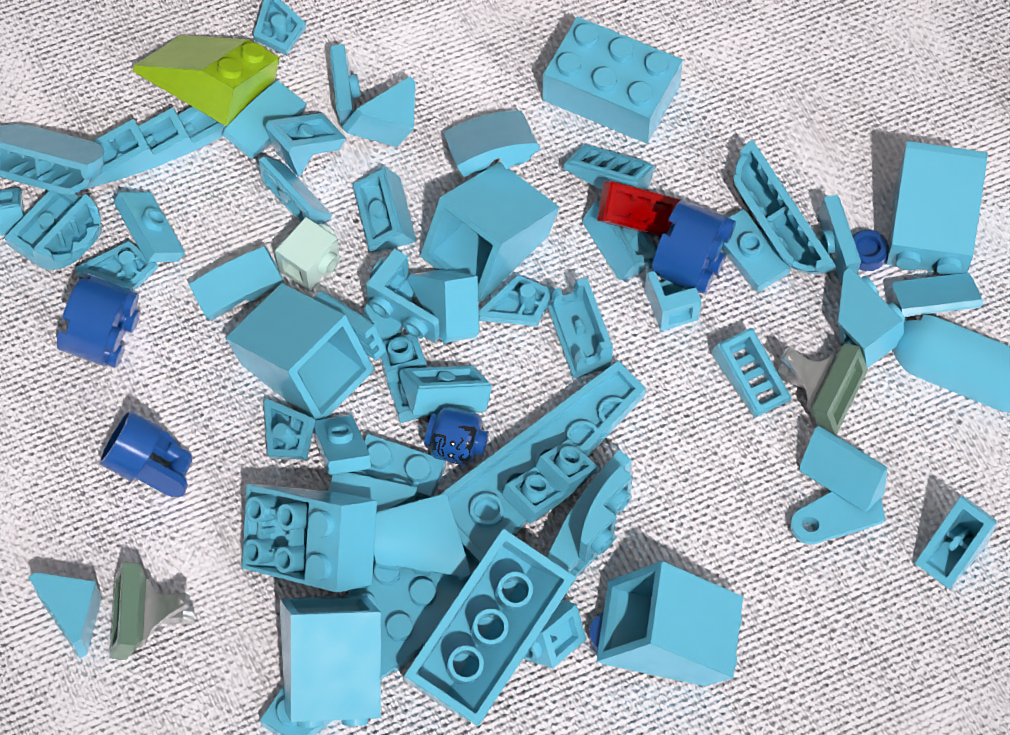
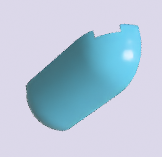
M0 125V177L64 195H73L90 186L102 169L104 149L96 142L30 125Z
M752 139L741 149V156L733 176L736 188L778 254L790 267L806 274H822L836 269L833 260Z
M923 314L921 321L908 320L905 317V334L898 342L896 348L893 349V353L898 363L908 373L993 409L1010 413V346L931 315Z

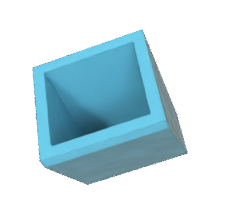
M912 141L906 142L895 183L888 244L889 252L886 265L898 266L900 269L908 271L917 269L934 271L941 275L968 273L975 248L988 152Z
M498 162L439 198L420 257L437 270L444 269L478 276V302L480 303L549 236L560 207L509 168L506 169L501 162Z
M283 283L225 337L244 368L298 411L315 420L327 419L375 370L345 314Z
M664 561L609 580L596 662L705 687L734 678V670L737 665L736 653L739 629L742 623L743 596Z
M367 596L280 599L285 712L289 720L297 722L298 727L318 728L324 726V721L341 720V723L346 726H363L368 724V719L381 718V611Z

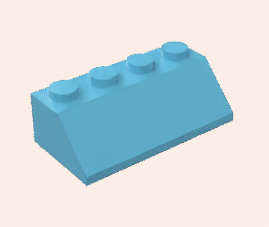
M502 529L404 675L403 680L439 705L479 726L577 577L505 529Z

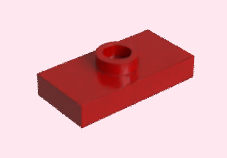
M606 181L603 184L597 221L661 237L663 233L667 234L672 224L668 220L680 199L613 181Z

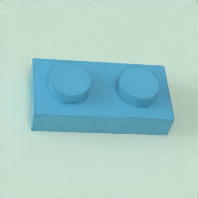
M367 434L364 442L370 454L371 468L360 471L367 473L372 478L386 481L390 478L402 479L411 486L417 487L418 499L423 500L434 497L446 469V461L435 459L432 455Z

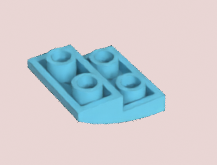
M503 111L483 115L465 121L443 132L455 164L464 178L472 173L482 172L497 158L501 160L506 169L513 165L523 164L535 152L541 149L522 111Z

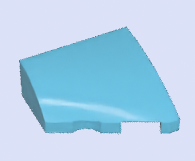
M447 493L376 512L374 560L377 568L394 571L407 568L420 575L430 576V572L457 576L458 581L469 580L471 574Z

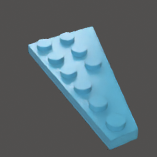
M466 555L470 574L472 575L477 566ZM373 558L372 586L350 590L346 596H367L381 611V680L392 671L397 672L420 653L467 581H458L457 576L430 572V576L415 574L407 568H401L396 571L377 568ZM284 686L260 719L261 726L275 735H316L334 721H324V726L318 728L298 727L297 722H291L285 712Z

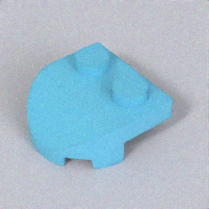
M48 191L4 238L9 247L37 266L46 270H58L78 260L97 241L103 227L98 209L94 201L87 194L80 197L77 194L64 195Z

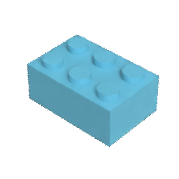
M577 16L543 73V101L648 144L680 87L683 59Z

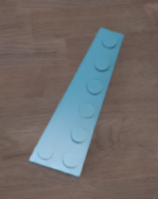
M619 360L441 493H447L465 554L476 566L479 565L502 529L515 536L528 522L502 496L506 484L536 467L541 455L568 439L589 457L645 397L646 388Z

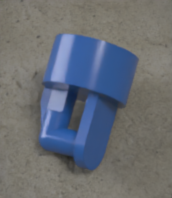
M129 409L109 438L101 454L99 465L130 482L136 478L170 497H182L188 488L185 476L192 463L191 453L182 448L167 432L163 431L162 426ZM151 453L170 462L169 468L150 459Z

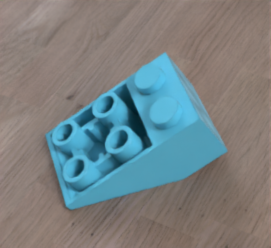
M246 484L242 569L336 593L372 586L377 500L338 492Z

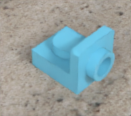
M564 600L558 605L523 659L553 669L587 640L577 604Z

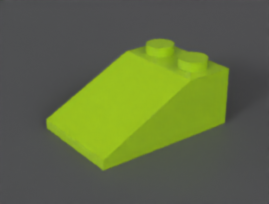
M180 35L133 66V72L219 123L228 126L241 111L275 82L280 57L249 39Z

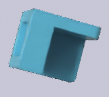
M655 270L646 272L644 291L660 331L699 320L702 301L696 287L687 289L669 281L659 282Z

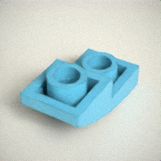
M277 80L241 111L225 128L222 135L249 158L253 159L272 144L265 128L268 120L301 116L307 103Z
M263 246L213 269L188 285L206 319L213 321L245 300L249 302L257 300L285 282L269 250Z
M407 334L383 341L386 352L380 357V361L399 422L404 423L430 416H415L412 414L400 378L401 369L427 367L418 338Z
M568 439L541 455L536 467L507 483L502 496L531 524L582 486L596 473L598 466Z
M621 466L615 470L602 486L587 513L579 548V558L584 562L595 552L601 555L611 546L616 538L614 534L616 515L623 511L632 499L630 493L633 476Z

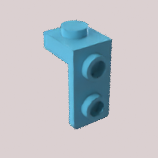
M394 248L386 260L380 259L371 271L370 280L366 284L368 304L379 316L383 318L391 317L403 324L406 331L412 336L419 339L424 337L435 343L440 337L439 319L397 294V291L409 277L408 256Z

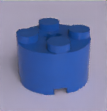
M680 200L668 220L672 224L667 234L663 233L659 241L652 271L655 270L657 276L661 279L687 289L696 287L698 293L706 295L714 275L718 276L724 265L726 254L721 252L724 242L728 243L730 241L736 221L699 205Z
M86 273V280L80 278L65 307L62 318L67 320L68 328L66 333L58 331L57 349L103 367L111 366L117 368L125 350V345L120 344L125 332L133 333L140 318L141 311L136 309L139 294L135 293V290Z

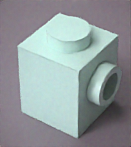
M307 217L275 250L279 271L309 292L323 276L328 277L331 275L340 261L336 234L325 224L320 223L317 225Z

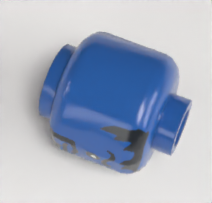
M444 407L439 414L432 413L424 445L430 447L431 455L435 459L467 466L473 461L475 454L484 455L489 431L482 430V418L478 414L453 407Z

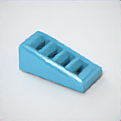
M584 144L565 162L563 169L600 190L603 189V184L606 181H613L647 190L650 186L655 166L643 160ZM584 159H587L588 161H590V163H586V162H582V161H583Z
M753 327L717 344L711 351L719 367L755 418L792 400ZM744 349L748 355L736 360L733 354ZM752 362L757 367L746 374H743L741 367ZM762 375L766 381L751 388L748 382ZM771 388L775 395L759 403L756 395Z

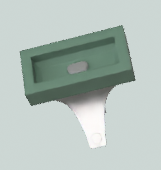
M844 343L836 355L831 354L823 361H812L805 358L791 347L785 349L781 357L783 362L778 369L782 381L803 388L807 394L808 408L811 415L815 417L817 425L837 435L868 371L860 346Z
M123 562L114 577L109 659L127 660L138 647H143L151 632L161 624H192L195 612L194 607L190 606V595L185 592L172 595L158 593L152 586L151 580L146 579L141 564Z

